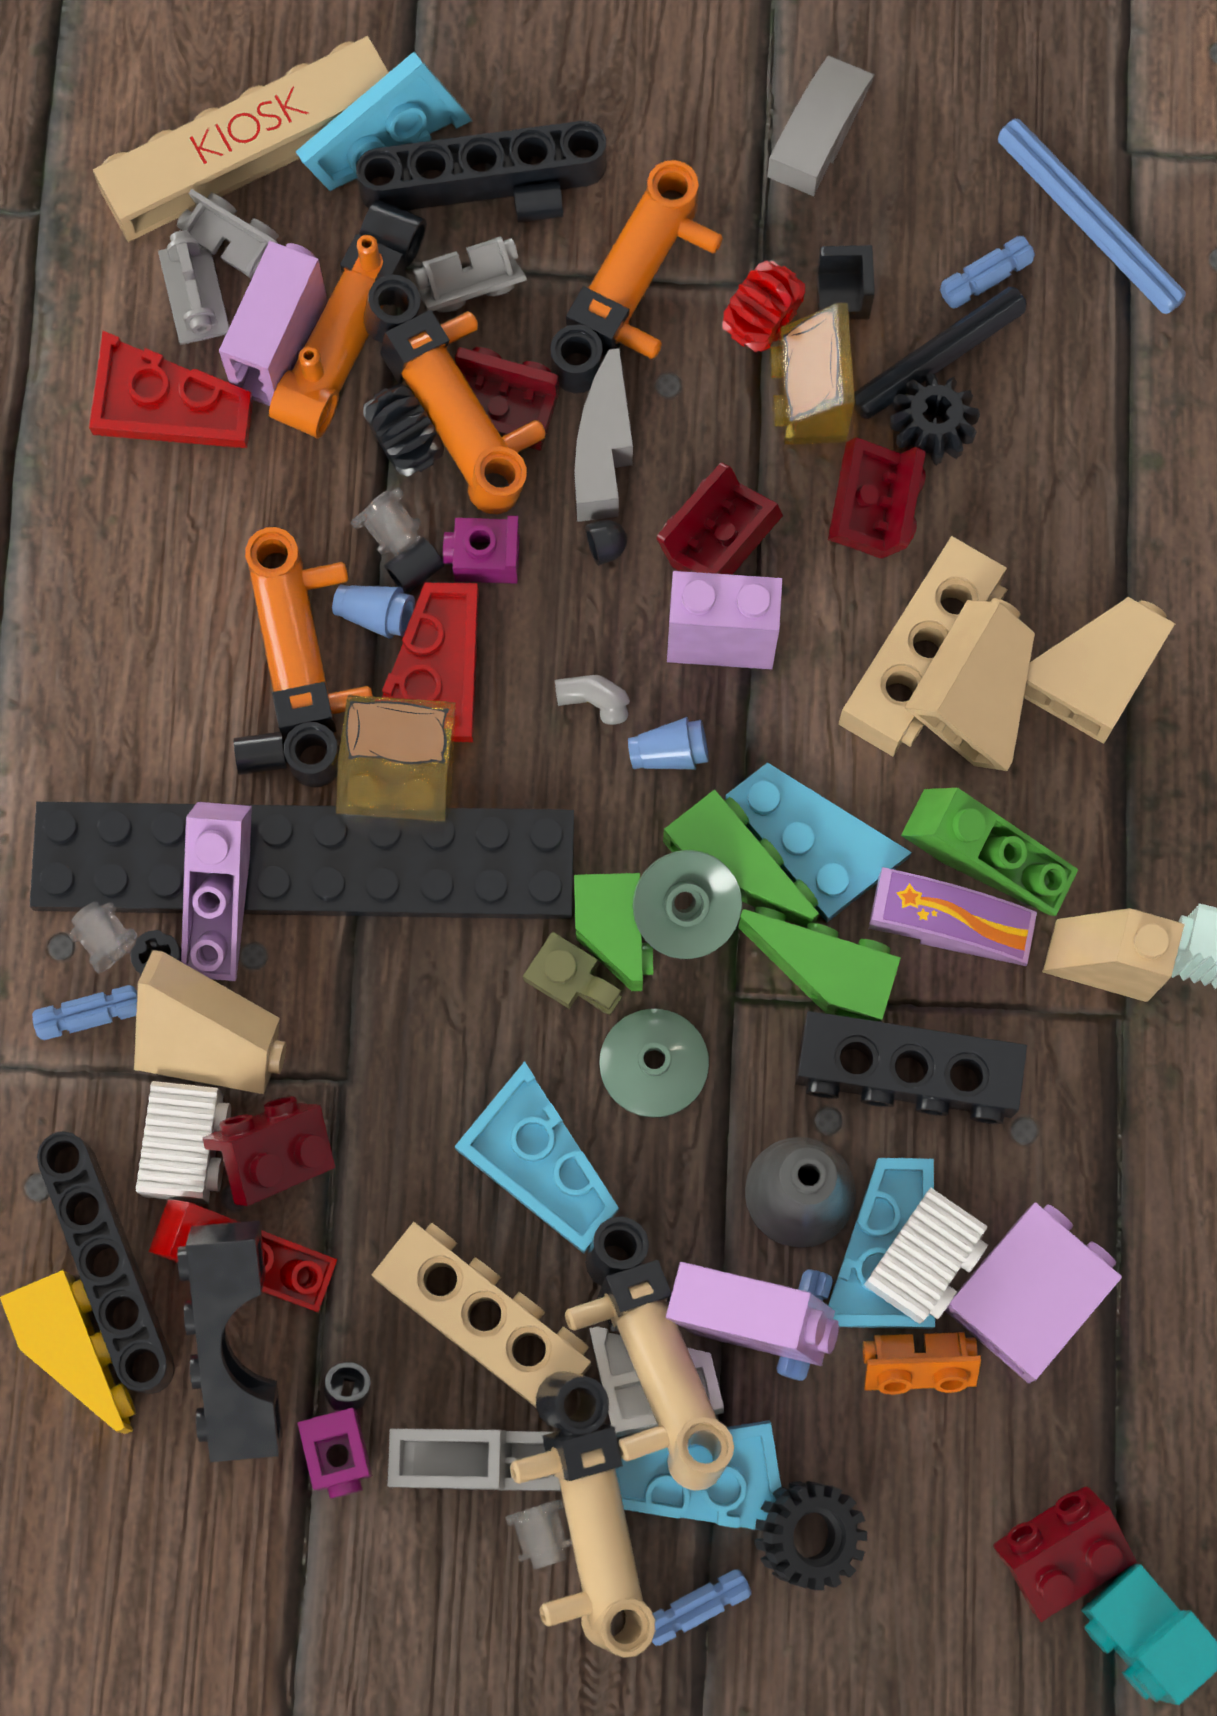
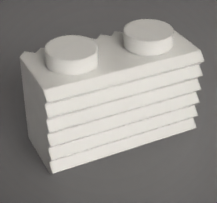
M151 1082L138 1181L136 1183V1192L141 1196L209 1204L210 1191L220 1190L224 1168L223 1158L215 1157V1150L205 1149L202 1140L204 1136L219 1131L220 1122L231 1118V1104L223 1103L224 1095L218 1088Z
M930 1188L864 1286L919 1324L925 1321L929 1314L939 1319L957 1293L956 1290L949 1286V1283L960 1267L970 1273L986 1250L988 1244L983 1242L980 1237L988 1226Z

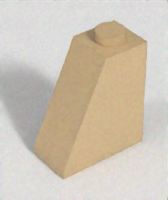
M1128 597L1031 661L1024 698L1104 744L1175 623L1166 619L1165 612L1158 606L1147 601L1136 602Z
M996 598L992 599L991 602L967 600L905 709L975 767L1008 771L1013 762L1035 633L1019 619L1021 614L1013 605Z
M1131 908L1057 919L1042 972L1148 1002L1172 976L1185 924Z
M153 950L138 981L134 1070L264 1094L271 1074H280L285 1060L286 1042L278 1040L280 1018L172 956Z

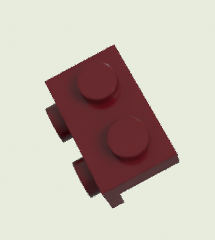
M474 347L472 350L458 348L455 355V363L501 437L534 420L539 421L543 425L547 434L559 397L558 375L552 373L548 367L537 362L524 361L522 364L504 360L498 353L487 348ZM545 438L529 446V448L541 451Z
M858 437L847 441L828 540L880 559L906 549L912 541L917 528L914 514L918 494L921 492L926 478V473L923 469L925 450L914 447L903 453H898Z
M721 462L708 477L702 480L697 490L679 511L667 520L663 529L657 535V541L671 566L678 571L733 575L783 517L778 503L740 484L732 467Z
M293 1096L274 1099L264 1104L265 1112L253 1117L252 1115H239L225 1119L219 1123V1131L202 1138L205 1149L222 1151L235 1205H252L335 1168L321 1105L297 1103L296 1097Z
M1087 1486L1062 1496L1054 1506L1032 1520L1016 1525L1006 1536L996 1541L993 1545L997 1555L1010 1569L1031 1611L1040 1622H1043L1137 1562L1111 1509Z

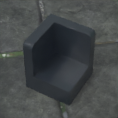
M873 245L823 246L820 248L816 271L818 314L833 308L834 320L870 319L875 293Z

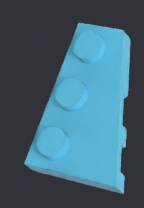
M413 52L295 152L303 164L332 191L357 178V163L360 157L367 151L381 147L432 141L430 133L451 123L457 129L472 120L419 56Z
M768 762L727 793L725 800L729 797L733 798L746 813L749 819V823L746 826L759 841L766 838L776 848L784 861V864L780 867L793 883L800 879L808 886L819 903L815 909L826 922L830 921L877 884L882 867L894 870L910 858L912 853Z
M524 1061L454 1147L456 1151L577 1249L585 1253L591 1244L597 1228L602 1222L613 1218L619 1211V1207Z
M878 1158L876 1160L828 1304L835 1311L833 1319L838 1321L839 1327L933 1329L935 1327V1317L931 1314L927 1316L925 1321L919 1324L864 1286L924 1195L930 1188L934 1189V1159Z
M767 1420L727 1427L733 1438V1456L716 1484L704 1490L695 1491L687 1489L674 1480L668 1468L667 1459L669 1452L667 1448L630 1461L622 1459L623 1466L615 1469L624 1510L678 1519L682 1517L717 1523V1525L733 1528L755 1529L756 1519L765 1521L768 1513L760 1508L765 1500L775 1502L777 1499L772 1493L781 1487L771 1422ZM697 1444L688 1446L690 1455L697 1462L704 1464L713 1462L711 1453L704 1446Z

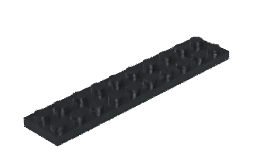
M36 801L30 908L33 911L183 913L186 817L196 804ZM245 805L252 806L250 860L244 914L572 919L574 810Z

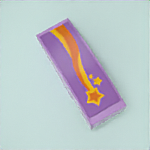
M882 867L878 877L868 929L920 939V944L1026 966L1028 964L1037 912L965 887Z

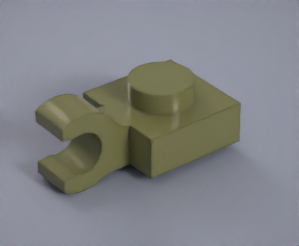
M554 932L550 934L523 975L526 983L568 1009L571 1008L579 996L611 1016L622 999V996L619 995L621 990L609 982L593 976L594 971L599 965L598 959Z

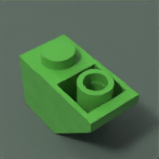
M640 873L574 875L576 940L631 991H642L643 975H653V947L647 942L642 943V935L636 926L633 916V896L640 879Z

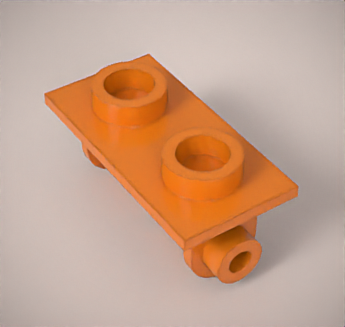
M964 1332L924 1334L925 1353H915L913 1334L874 1335L873 1341H863V1362L866 1364L864 1391L879 1390L884 1394L897 1395L905 1393L910 1389L935 1388L940 1392L954 1393L962 1391L967 1387H976L981 1364V1356H977L976 1338L965 1337Z

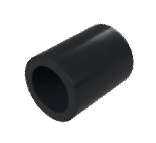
M559 181L513 187L518 223L563 217Z
M421 537L386 563L384 567L393 582L398 587H402L405 594H408L443 568L444 563L434 547L424 537Z
M281 732L234 738V753L239 775L287 769V760L284 755V739Z

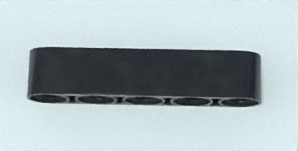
M575 121L375 148L364 153L356 166L360 196L363 204L368 209L376 200H381L407 211L514 196V186L559 181L560 190L585 187L596 184L606 172V137L604 131L597 124L590 121ZM584 149L592 151L594 155L588 158H579L574 156L573 153ZM530 156H538L544 160L536 165H528L522 162ZM479 163L493 165L490 170L485 172H477L471 169ZM428 170L442 172L439 177L433 179L421 176ZM380 176L392 179L388 184L382 186L370 183L373 179Z
M64 1131L53 1133L45 1138L39 1146L37 1153L38 1166L117 1376L122 1384L131 1390L144 1394L158 1393L165 1389L173 1379L175 1371L174 1360L96 1155L92 1148L75 1134ZM67 1147H77L80 1158L75 1169L68 1173H57L54 1163L58 1153ZM84 1198H96L99 1203V1212L95 1220L86 1225H77L74 1219V1210L77 1204ZM104 1249H115L119 1257L118 1267L109 1276L97 1277L93 1268L95 1257ZM134 1300L139 1309L137 1321L128 1329H117L113 1322L114 1309L123 1301ZM153 1352L158 1358V1372L150 1381L140 1383L133 1375V1363L142 1353Z

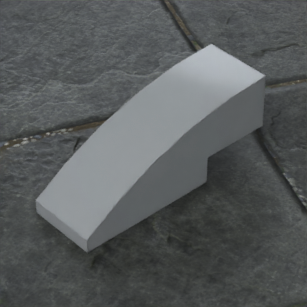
M828 56L806 88L769 157L767 177L814 196L830 162H834L874 80V74Z
M619 349L608 350L595 375L583 408L575 457L577 522L619 517V497L615 467L633 465V444Z
M390 1429L388 1487L561 1491L558 1477L548 1475L518 1484L513 1480L510 1471L513 1461L544 1453L545 1448L542 1435L553 1432Z

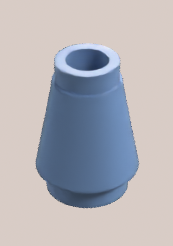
M341 584L335 592L332 611L336 616L343 617L348 621L391 639L394 635L404 636L415 608V599L413 595L405 594L402 587L347 586Z
M685 717L638 736L628 738L629 755L633 769L696 770L697 764L709 762L702 720L689 722L688 717Z

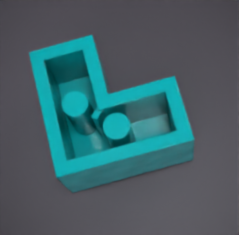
M1141 1564L1129 1566L1081 1609L1090 1620L1084 1626L1086 1632L1106 1654L1113 1649L1129 1666L1123 1672V1675L1145 1700L1150 1697L1156 1703L1162 1701L1180 1705L1217 1671L1216 1639L1192 1611L1180 1610Z

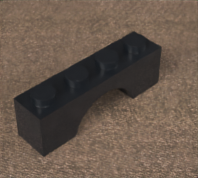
M260 1221L192 1226L186 1246L178 1247V1271L181 1281H190L192 1300L184 1302V1324L187 1336L196 1335L198 1354L190 1356V1377L192 1388L202 1389L204 1407L197 1408L198 1441L199 1443L208 1442L210 1462L279 1456L283 1435L277 1381L260 1376L246 1368L233 1353L226 1333V1324L232 1314L244 1303L262 1293L266 1272Z

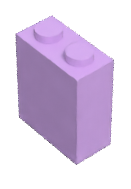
M269 241L219 349L229 383L250 391L253 400L270 406L274 391L282 376L288 370H293L299 358V352L305 347L328 302L319 260L308 249L293 243L283 246Z
M673 571L667 662L772 669L780 627L782 578Z
M1036 1202L1023 1213L960 1287L945 1310L1027 1383L1035 1381L1122 1278L1113 1269L1116 1261L1106 1250L1092 1241L1086 1246L1070 1232L1073 1224L1064 1214L1049 1204L1043 1209Z
M684 1262L679 1264L666 1314L667 1319L694 1335L822 1366L824 1354H830L833 1351L839 1329L838 1321L833 1319L835 1311L812 1293Z

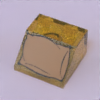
M836 303L781 327L779 345L770 347L771 378H780L781 395H773L774 427H783L784 445L847 441L855 403L848 303Z
M348 695L338 759L336 814L445 821L451 802L456 702Z

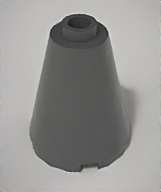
M807 1137L787 1138L767 1147L753 1162L747 1175L745 1186L746 1206L754 1224L770 1240L800 1248L814 1247L832 1239L838 1234L852 1214L856 1197L854 1178L844 1158L826 1143ZM798 1177L807 1178L814 1185L805 1186L799 1181Z

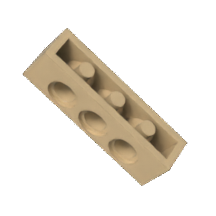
M951 536L842 709L838 725L892 757L901 743L911 747L924 724L905 709L908 701L900 702L892 699L888 695L886 688L891 684L900 683L909 687L912 693H914L933 658L919 655L914 648V644L918 641L927 640L940 648L959 615L947 612L942 607L941 601L946 598H956L965 604L967 600L991 602L994 598L1003 600L1008 589L1000 584L1007 568Z
M413 1222L372 1273V1277L379 1284L535 1408L536 1394L539 1386L548 1376L556 1372H571L584 1375L591 1366V1361L583 1356L589 1348L588 1345L565 1327H562L556 1334L539 1321L545 1313L539 1306L520 1292L513 1299L507 1296L495 1286L501 1279L497 1273L476 1257H474L469 1265L452 1252L457 1242L433 1223H430L426 1230ZM438 1267L451 1268L457 1274V1284L454 1290L445 1296L433 1295L426 1287L429 1273ZM482 1301H491L501 1309L499 1324L489 1331L477 1330L470 1323L471 1310ZM536 1336L544 1342L546 1353L542 1361L537 1365L523 1366L515 1360L513 1355L514 1346L522 1337Z

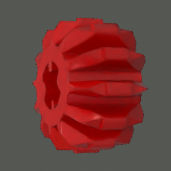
M767 260L758 264L755 270L749 272L744 282L739 284L738 290L730 298V304L724 311L722 328L732 335L731 338L743 347L747 346L754 352H762L769 349L773 342L778 341L780 335L788 328L791 320L797 315V310L804 301L805 284L796 277L797 275L784 265L781 267L774 261L769 262Z

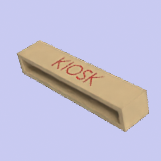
M368 36L356 42L342 43L334 48L329 55L311 64H299L290 69L284 77L266 86L259 85L249 88L239 99L220 108H209L202 111L195 117L194 121L175 130L161 131L155 134L148 143L128 153L119 152L111 155L101 166L93 169L100 191L124 236L130 242L179 218L185 210L193 211L197 205L189 195L191 189L208 198L210 193L222 197L299 159L295 151L389 72Z

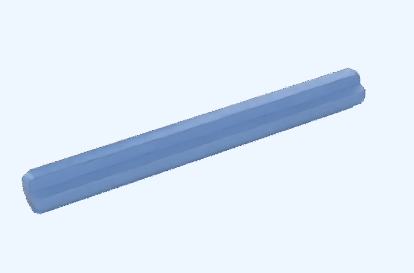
M1013 119L999 132L998 142L1162 313L1169 314L1183 302L1186 296L1185 290L1021 120Z

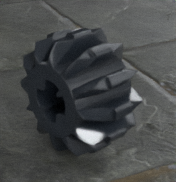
M933 372L927 376L925 387L914 379L908 382L906 386L907 395L898 394L894 399L892 407L897 413L891 415L889 422L891 430L900 432L896 439L898 449L913 445L925 450L926 453H931V460L936 466L942 462L944 451L955 459L960 457L964 449L963 444L973 443L977 433L973 425L978 423L980 417L978 408L969 406L973 398L971 390L956 393L957 381L954 376L946 381L945 386L938 385V379ZM926 415H932L933 423L925 419ZM936 416L944 420L942 424H937Z
M399 383L390 389L385 388L373 395L374 398L363 405V415L366 418V422L389 461L400 474L409 477L418 471L421 473L434 465L433 462L444 455V445L435 426L421 406L418 398L415 397L412 390L407 386Z

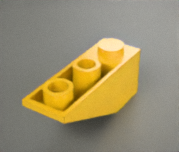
M62 1270L1 1296L0 1300L19 1349L116 1432L127 1434L133 1431L128 1418L136 1414L133 1401L124 1384L115 1385L108 1367L112 1360L101 1331L95 1333L88 1312L93 1310L82 1280L75 1281L72 1274Z

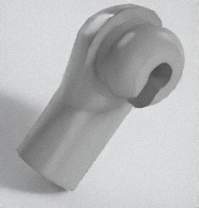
M588 675L555 680L558 706L590 702L597 708H600V717L605 724H620L627 719L629 713L626 705L629 704L630 700L626 691L605 677Z

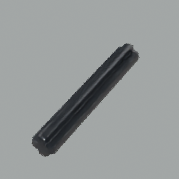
M1015 287L1006 288L854 391L851 396V403L854 409L862 418L870 419L892 404L896 395H905L907 383L912 379L920 384L923 383L932 372L936 374L1024 314L1027 305L1024 296Z

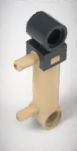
M622 1216L609 1218L602 1222L595 1231L585 1260L588 1274L594 1282L602 1286L597 1296L598 1299L567 1309L565 1312L567 1325L575 1331L607 1320L612 1332L619 1330L657 1422V1427L620 1439L618 1445L621 1458L625 1461H630L667 1448L669 1452L667 1459L668 1468L674 1480L687 1489L695 1491L707 1489L716 1484L733 1456L734 1443L732 1435L727 1427L716 1418L678 1325L666 1318L672 1292L659 1261L655 1260L643 1264L649 1248L647 1233L633 1219ZM605 1247H620L626 1251L629 1259L615 1260L607 1254ZM694 1444L704 1446L711 1453L713 1462L706 1464L697 1462L690 1455L688 1446Z
M556 1372L548 1376L539 1386L536 1394V1408L540 1418L547 1425L560 1429V1431L542 1435L545 1448L544 1453L513 1461L510 1466L512 1478L518 1484L548 1475L559 1478L582 1592L542 1604L540 1607L541 1619L549 1627L582 1617L583 1631L593 1644L621 1657H634L645 1651L652 1642L655 1633V1619L651 1609L642 1599L615 1468L622 1467L623 1464L615 1426L603 1423L609 1411V1398L605 1388L593 1378L571 1372ZM576 1388L580 1395V1405L575 1414L568 1417L564 1410V1401L568 1393ZM624 1610L626 1614L624 1628L619 1634L612 1636L610 1630L612 1619L618 1612Z

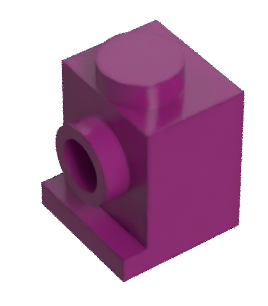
M508 516L507 519L455 518L454 532H444L443 563L453 564L455 582L518 584L520 542L518 516ZM471 542L490 543L483 550H476L471 546Z
M349 1408L297 1422L313 1490L327 1489L330 1499L363 1491L361 1480L373 1476L361 1430L358 1410ZM336 1445L345 1446L349 1452L347 1463L341 1467H334L328 1458L330 1450Z

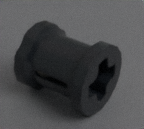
M153 930L140 935L130 952L132 965L142 975L153 950H163L164 953L181 962L182 949L172 936L166 935L159 930Z

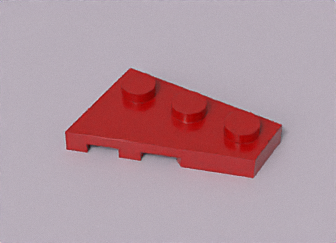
M102 331L89 423L92 435L236 448L248 447L253 408V397L250 391L195 368L189 370L165 360L163 355L146 348L144 351L121 342L118 336Z
M424 583L404 633L403 644L392 672L388 674L382 689L383 695L380 701L405 702L433 709L448 708L449 711L444 723L447 742H473L479 604L478 583Z

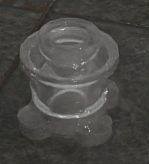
M400 487L391 492L385 491L380 494L350 523L355 530L362 526L367 528L380 545L377 549L380 555L391 551L397 556L420 538L416 530L422 522L419 518L412 519L400 504L399 500L404 496V492Z
M93 902L81 909L71 921L75 927L70 932L69 938L73 942L80 941L91 955L89 962L98 974L109 969L125 954L130 953L138 938L133 928L126 930L114 915L116 907L112 903L100 906L98 902Z
M561 1500L551 1501L505 1517L507 1525H514L523 1552L522 1555L518 1556L519 1562L531 1559L534 1570L566 1560L564 1548L572 1546V1540H566L558 1513L559 1510L563 1509Z

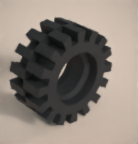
M795 1481L788 1483L790 1489L779 1487L772 1493L777 1500L775 1502L765 1500L760 1508L768 1513L766 1520L756 1519L755 1529L763 1531V1538L755 1539L756 1549L766 1553L765 1556L760 1558L763 1565L773 1569L772 1575L779 1580L805 1589L818 1591L825 1590L824 1585L832 1588L841 1585L840 1575L851 1577L856 1572V1569L850 1565L851 1560L862 1561L865 1551L856 1549L857 1541H867V1531L858 1529L857 1524L865 1521L862 1511L853 1510L852 1507L856 1504L851 1496L841 1494L843 1490L834 1486L811 1481L806 1483ZM809 1513H818L825 1520L828 1527L827 1542L819 1554L806 1558L795 1548L793 1541L794 1530L798 1521L803 1516Z

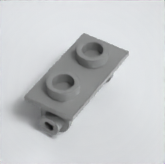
M191 189L189 195L197 206L193 212L185 210L181 214L177 227L182 231H188L191 238L196 239L201 248L215 255L224 240L230 242L221 259L252 279L269 241L278 244L276 240L279 235L257 219L253 218L250 224L238 218L234 215L237 211L235 207L217 194L210 193L208 198Z
M177 231L171 234V242L167 245V249L158 250L180 345L226 335L229 324L212 254L201 248L197 240L191 238L188 231Z
M501 236L467 247L466 250L471 266L463 269L456 251L422 262V268L414 270V275L420 289L421 300L427 310H437L438 312L454 311L465 305L468 299L483 294L487 296L502 295L511 291L515 286L514 284L526 281V275L515 260L518 258V253L513 239L510 238L503 241Z

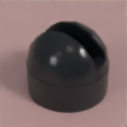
M604 520L585 526L588 545L597 565L614 561L621 556L627 545V534L620 524L612 520Z
M344 1362L333 1366L325 1378L324 1392L327 1402L336 1411L355 1408L357 1411L362 1408L370 1392V1376L362 1366L351 1362ZM344 1381L354 1382L351 1396H342Z

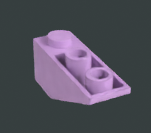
M197 802L186 817L181 962L210 979L236 981L250 860L252 806Z

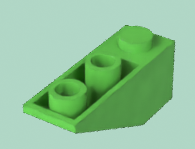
M959 788L924 789L901 834L902 837L941 863L1050 916L1057 915L1079 870Z
M714 789L664 829L663 842L671 852L682 850L701 851L714 856L724 863L738 882L742 902L754 907L760 906L779 911L786 915L787 921L806 928L808 923H816L819 913L815 907L819 903L815 895L800 879L794 883L780 868L784 861L779 852L766 838L758 841L748 830L746 825L749 823V819L733 798L729 797L724 801Z
M755 907L754 912L746 909L742 910L738 928L826 1014L877 1022L882 1021L901 957L890 954L891 948L889 946L869 939H860L858 944L837 938L838 931L818 923H808L806 928L785 922L786 915L766 907Z

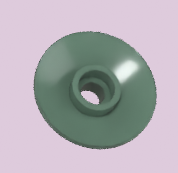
M695 850L672 852L656 860L642 874L633 896V916L642 937L658 952L678 959L699 958L720 948L736 929L742 909L740 888L730 869L714 856ZM682 892L691 893L693 899L688 908L683 910L675 908L674 901L678 894Z
M645 1009L624 1017L610 1030L601 1048L600 1073L607 1092L622 1108L639 1116L660 1118L680 1112L697 1098L707 1079L709 1057L701 1034L687 1019L671 1011ZM656 1050L664 1055L665 1063L662 1067L651 1069L646 1066L644 1056L649 1051Z

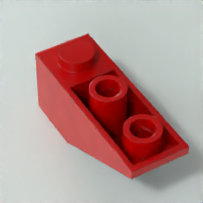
M168 1199L148 1252L178 1263V1247L186 1246L192 1226L236 1223L239 1221L190 1202ZM261 1230L266 1272L262 1293L319 1312L338 1259Z

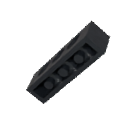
M807 1011L803 1024L795 1085L807 1086L806 1094L819 1098L837 1099L839 1098L840 1091L861 1095L860 1102L871 1106L893 1107L894 1100L916 1103L915 1111L924 1114L947 1116L949 1109L971 1112L970 1119L976 1122L1003 1124L1004 1117L1012 1118L1019 1111L1027 1045ZM850 1049L863 1052L869 1060V1070L863 1074L847 1072L841 1065L840 1055ZM901 1058L915 1059L923 1068V1079L916 1083L903 1081L896 1073L895 1062ZM957 1066H965L973 1070L978 1079L977 1089L969 1092L957 1089L950 1079L951 1069Z

